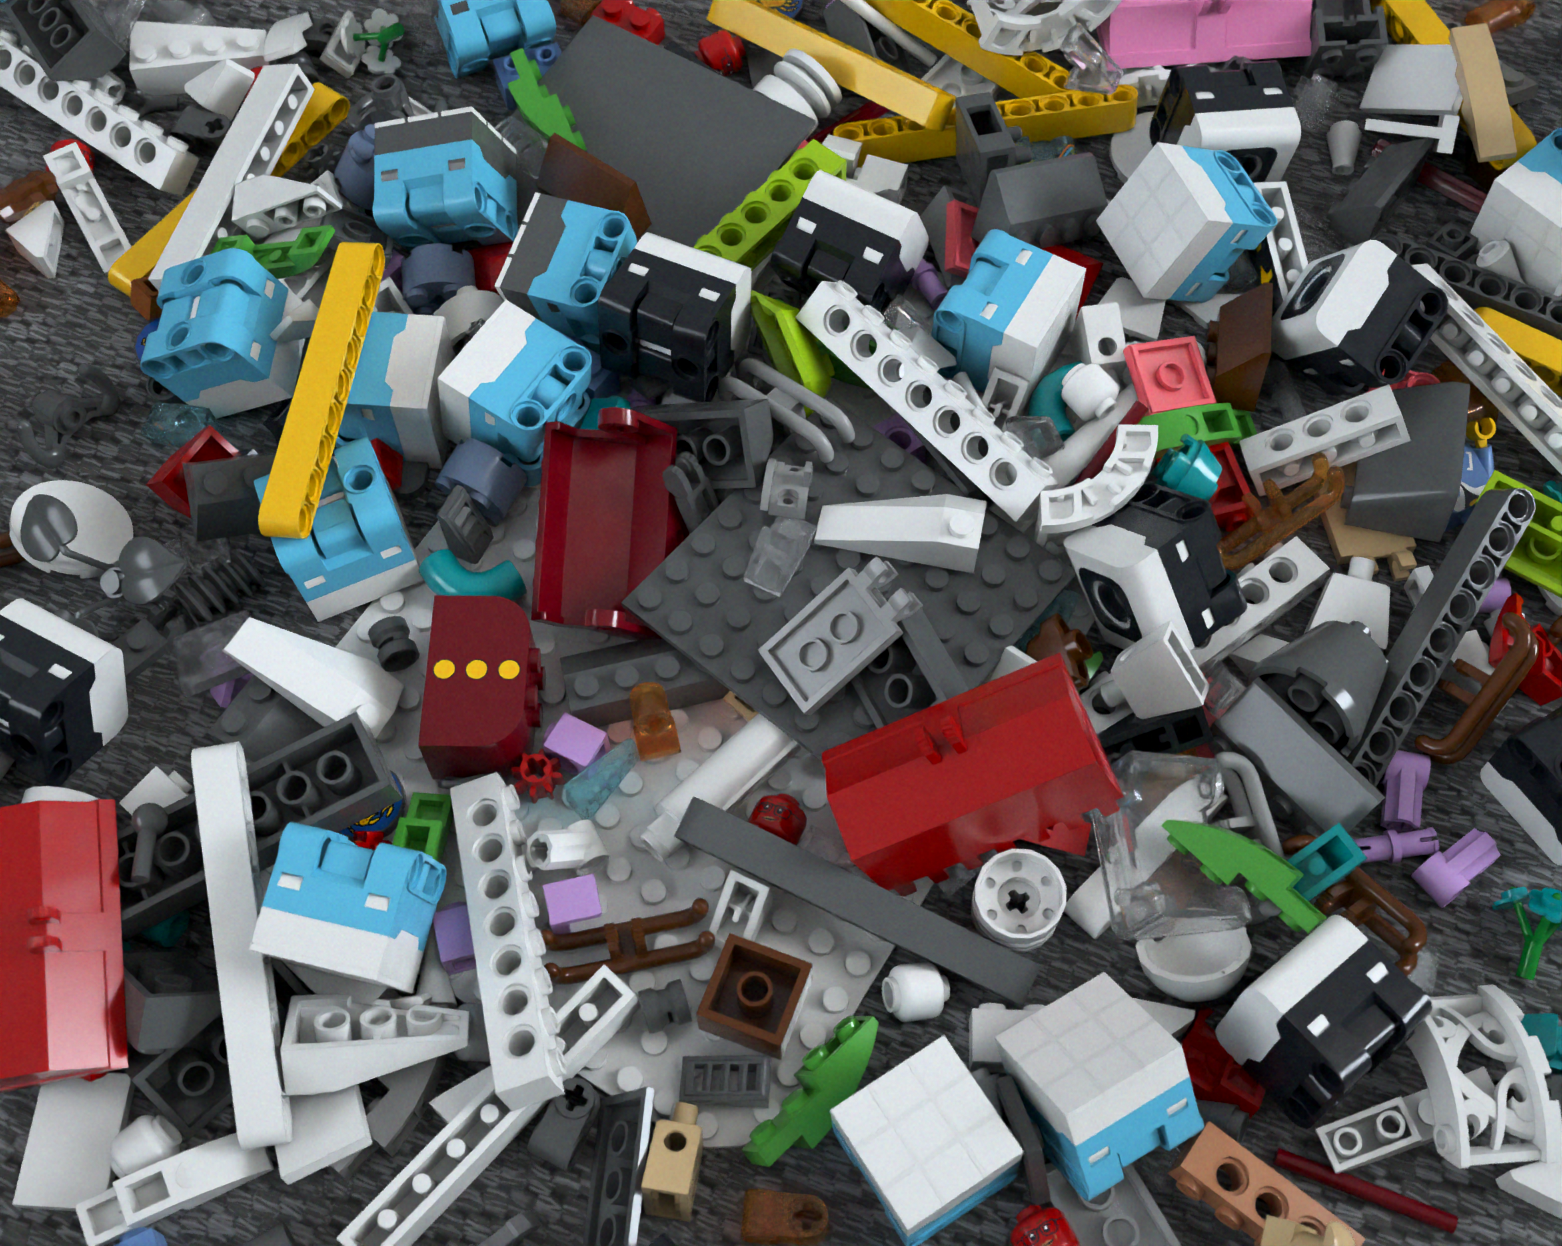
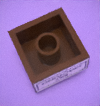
M729 933L696 1012L698 1029L781 1060L812 983L813 964Z

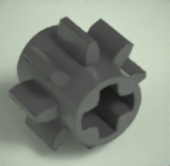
M324 143L317 144L307 151L305 155L307 164L302 166L312 182L327 170L334 174L342 152L336 144L330 148Z

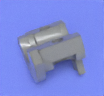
M769 458L764 476L760 510L768 511V515L805 519L809 486H811L813 477L812 462L806 461L804 467L785 465V462H778L775 458Z

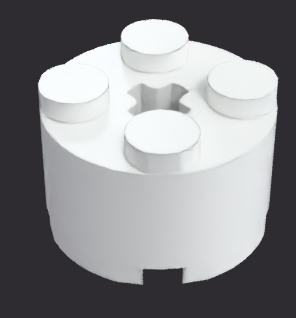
M464 286L458 289L456 296L447 300L434 312V316L445 317L454 358L464 348L469 338L466 335L468 329L481 318L486 322L504 302L500 295L490 291L478 290L475 286Z

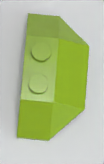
M752 290L750 313L773 369L826 399L831 386L830 376L835 375L834 368L827 353L824 355L820 354L816 344L820 340L795 318L800 309ZM804 405L807 419L814 411Z
M1494 470L1478 497L1475 506L1480 497L1491 489L1525 488L1530 491L1535 500L1533 518L1503 568L1562 598V503Z

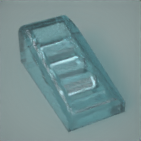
M632 738L622 742L564 784L567 802L582 820L592 819L638 762L637 747Z

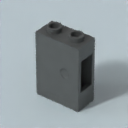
M991 92L955 97L956 159L978 208L980 207L991 170L1016 166V164L1031 162L1032 150L1029 147L1023 145L1015 146L1014 141L1022 138L1021 127L1006 126Z

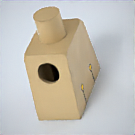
M684 1102L673 1103L669 1121L661 1119L656 1122L641 1186L646 1215L687 1222L691 1220L703 1154L702 1127L696 1125L699 1108L695 1105Z

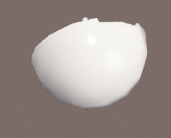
M1197 908L1186 909L1175 916L1173 927L1163 940L1155 942L1149 934L1143 939H1139L1135 946L1143 972L1153 984L1168 996L1186 1002L1213 1000L1227 994L1244 975L1252 949L1246 933L1247 928L1234 917L1216 910Z

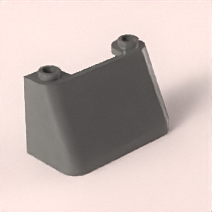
M1454 381L1392 390L1411 441L1357 460L1352 486L1345 485L1342 492L1340 508L1346 509L1344 525L1440 543L1457 502L1461 486L1470 394L1469 384Z

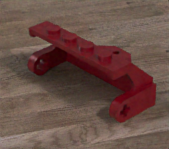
M608 407L599 410L598 428L600 430L577 429L558 421L546 422L543 459L541 463L542 476L538 503L539 516L531 620L557 627L588 629L628 640L663 639L623 608L621 602L689 536L687 526L674 499L676 496L667 491L662 477V472L668 466H675L678 428L635 410L619 407Z

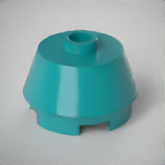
M1184 434L1180 439L1183 443L1180 449L1176 451L1169 448L1153 470L1152 475L1158 478L1155 484L1209 501L1217 490L1218 484L1216 482L1221 474L1222 466L1202 439L1197 441L1188 434Z

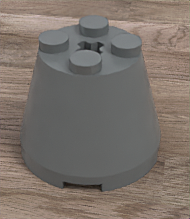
M1326 621L1257 663L1248 674L1247 687L1259 676L1342 757L1347 758L1362 738L1385 675L1390 670V664L1379 646L1371 638V632L1366 625L1358 621H1351L1349 624L1340 621Z

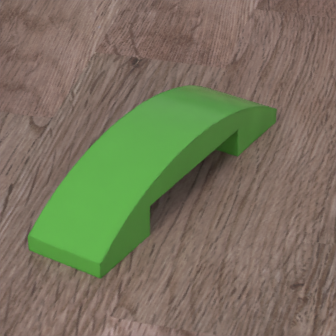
M332 225L302 228L295 241L255 245L247 234L220 237L210 254L229 248L242 249L250 253L258 263L277 279L287 278L303 273L316 264L333 236L335 229Z

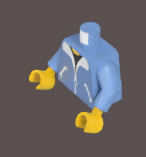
M1492 418L1481 419V433L1479 432L1477 421L1469 422L1466 426V437L1475 441V445L1471 447L1469 443L1465 444L1459 495L1444 532L1461 524L1465 525L1475 508L1478 497L1495 470L1492 445L1487 443V439L1493 437L1496 432V424Z

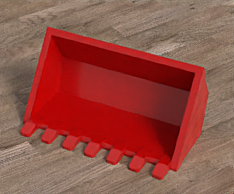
M1060 652L822 752V763L826 773L827 799L851 861L878 886L888 891L894 889L902 897L917 891L916 885L913 882L915 880L928 876L934 883L943 882L950 878L946 868L961 863L967 870L978 868L983 865L980 854L993 849L998 854L1010 849H1016L1013 841L1029 835L1034 843L1046 841L1051 838L1047 828L1063 822L1069 830L1085 825L1081 814L1098 808L1103 816L1116 813L1120 810L1116 800L1124 797Z
M97 799L89 802L39 800L0 807V1093L128 1068L116 800Z

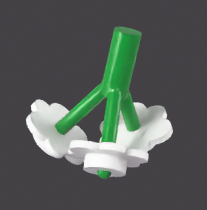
M380 8L375 9L371 15L372 19H367L364 23L368 33H362V26L356 22L354 17H347L346 26H343L341 31V42L346 53L352 54L353 57H359L360 51H363L365 48V41H368L373 46H369L366 53L362 55V61L368 64V70L374 74L393 75L394 71L401 67V60L393 56V52L388 48L393 45V41L400 40L404 34V27L398 23L397 15L393 13L387 14L385 10Z

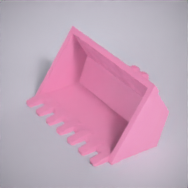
M1122 0L1107 19L1096 27L1108 70L1157 65L1225 62L1235 55L1238 57L1244 56L1249 60L1311 56L1310 26L1312 0Z

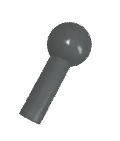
M156 803L140 805L133 812L131 818L132 827L138 834L131 881L138 884L149 882L156 837L162 834L168 825V815L165 809Z

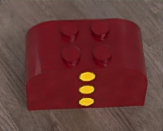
M434 596L418 747L432 779L469 777L501 772L502 778L512 775V767H520L523 760L522 753L532 754L535 728H541L543 724V705L538 703V691L545 690L546 670L545 666H541L540 648L535 646L527 615L518 604L507 598L499 596Z

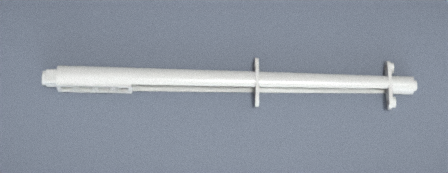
M1140 342L1126 343V347L1132 344H1139ZM1197 342L1198 347H1199V351H1200V354H1201V357H1202V360H1203V363H1204V366H1205V365H1206L1205 350H1204V348L1202 347V345ZM1133 382L1118 394L1115 399L1117 407L1108 417L1102 420L1098 417L1088 420L1043 460L1053 471L1050 476L1059 483L1054 490L1073 485L1129 409L1138 401ZM996 503L988 508L1022 533L1037 520L1038 515L1037 510L1029 520L1015 522ZM758 713L655 805L659 817L640 836L642 844L660 862L670 858L681 846L686 844L675 838L674 834L692 797L704 800L732 814L803 747ZM686 844V845L689 846L692 850L695 848V847H693V846H690V845Z

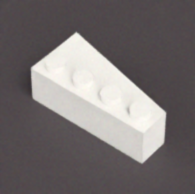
M130 21L129 70L136 87L144 93L153 96L187 93L184 90V84L225 58L248 70L255 67H263L264 65H275V60L265 62L263 57V49L267 37L266 30Z

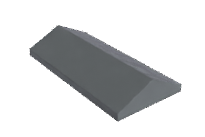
M643 1087L601 1099L583 1246H636L643 1193L641 1186L646 1167L655 1088Z

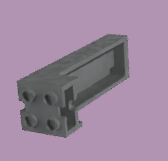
M1312 0L1310 26L1311 56H1298L1301 81L1313 80L1314 83H1326L1332 80L1334 76H1341V79H1346L1349 82H1357L1368 78L1388 45L1383 6H1376L1371 14L1369 0Z

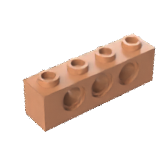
M1210 1121L1204 1124L1202 1131L1189 1138L1167 1173L1177 1180L1176 1186L1182 1193L1197 1201L1202 1199L1216 1210L1215 1216L1219 1221L1231 1229H1241L1255 1240L1254 1246H1260L1266 1222L1256 1211L1255 1202L1257 1198L1267 1203L1270 1209V1216L1299 1223L1316 1230L1317 1234L1325 1236L1328 1223L1340 1222L1351 1231L1355 1246H1362L1366 1239ZM1217 1169H1221L1229 1175L1232 1182L1230 1191L1224 1190L1218 1184L1216 1179Z

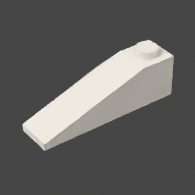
M941 494L824 505L821 509L814 544L974 573L987 501Z
M250 617L246 619L222 650L323 727L357 711L370 727L374 738L378 736L393 715L404 688L401 682L372 660Z
M339 993L291 996L280 1049L286 1095H316L319 1093L335 1092L468 1047L469 1011L427 1005H416L409 1010L395 1009L390 1007V1000L375 999L372 1005L352 1003L351 995Z

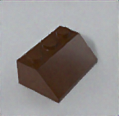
M554 132L549 139L536 185L539 192L553 197L622 212L629 219L638 240L652 223L636 182Z
M1265 282L1220 306L1217 320H1210L1206 336V342H1209L1206 351V365L1211 367H1207L1206 372L1216 403H1230L1232 409L1250 412L1255 410L1271 356L1273 283Z

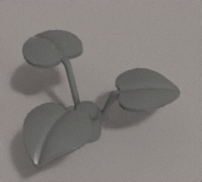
M38 494L33 496L27 504L20 530L21 542L27 554L34 560L50 562L61 552L64 556L105 571L101 577L100 585L102 590L108 595L107 598L78 609L75 615L67 609H58L53 613L98 638V630L94 623L88 619H83L86 614L108 605H117L120 598L138 605L151 603L174 584L188 563L161 542L144 536L133 538L124 546L119 556V567L72 551L66 545L77 536V521L65 503L50 495Z

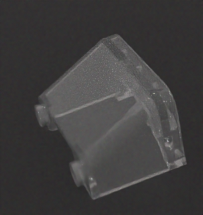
M1131 750L1112 764L1111 768L1124 795L1123 798L1116 800L1120 810L1108 816H1103L1098 808L1090 811L1110 922L1116 937L1121 940L1155 939L1237 930L1251 923L1250 902L1245 892L1240 887L1230 885L1222 887L1221 884L1218 885L1210 880L1199 868L1203 863L1191 852L1184 855L1173 847L1167 840L1170 833L1161 826L1167 819L1198 821L1209 824L1206 811L1218 802L1224 791V782L1221 777L1218 759Z

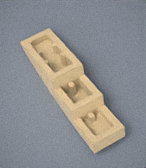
M1482 23L1451 28L1449 41L1457 62L1455 76L1463 97L1461 112L1478 162L1516 158L1517 149L1507 93L1488 24Z

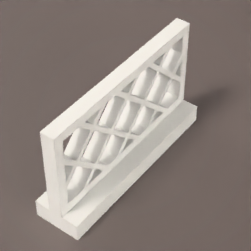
M1441 115L1439 116L1437 127L1366 118L1364 130L1433 138L1435 140L1432 151L1452 154L1460 116Z

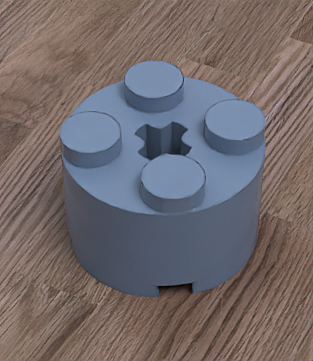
M371 124L365 126L364 130L355 132L350 137L334 172L335 181L339 179L342 185L341 192L354 204L368 210H373L375 125Z
M434 243L418 246L411 250L409 258L406 259L404 256L401 259L402 296L414 314L434 316V312L443 303L456 296L458 289L464 286H475L474 259L469 252L462 249V255L454 252L452 245Z
M467 438L465 442L462 439L459 441L436 477L434 484L441 491L448 494V496L454 486L464 487L488 525L497 527L527 482V476L515 462L511 468L501 461L504 454L497 449L476 439Z

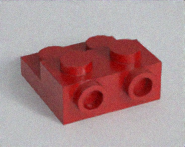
M603 0L590 14V18L592 15H595L656 45H659L665 38L664 19L660 13L654 8L643 10L635 6L632 0Z
M1229 442L1211 445L1208 448L1222 466V471L1216 482L1218 484L1217 490L1208 502H1210L1219 528L1225 527L1227 532H1235L1248 524L1256 508V503ZM1161 458L1156 459L1154 469L1161 460Z

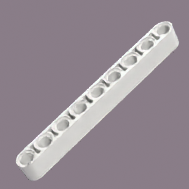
M239 741L192 749V773L238 1140L243 1151L289 1143L292 1141L293 1126L289 1095H286L280 1052L282 1039L271 957L248 950L264 900L245 755Z

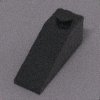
M1202 706L1147 719H1140L1132 712L1097 734L1115 776L1214 741Z

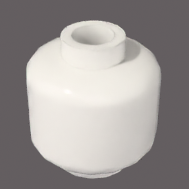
M1080 363L1072 368L1063 378L1062 385L1064 387L1061 397L1082 420H1092L1096 417L1102 420L1108 417L1117 407L1115 399L1118 396L1119 386L1098 364L1085 365Z
M930 962L900 964L893 967L888 977L884 978L882 997L887 1011L893 1013L902 1022L932 1019L940 1015L944 1007V1001L949 1000L950 986L947 977L941 975L937 967Z
M143 1115L138 1117L112 1141L111 1154L113 1160L111 1161V1167L114 1173L121 1179L138 1170L179 1154L181 1152L179 1144L182 1142L179 1130L168 1118L162 1115L156 1117Z

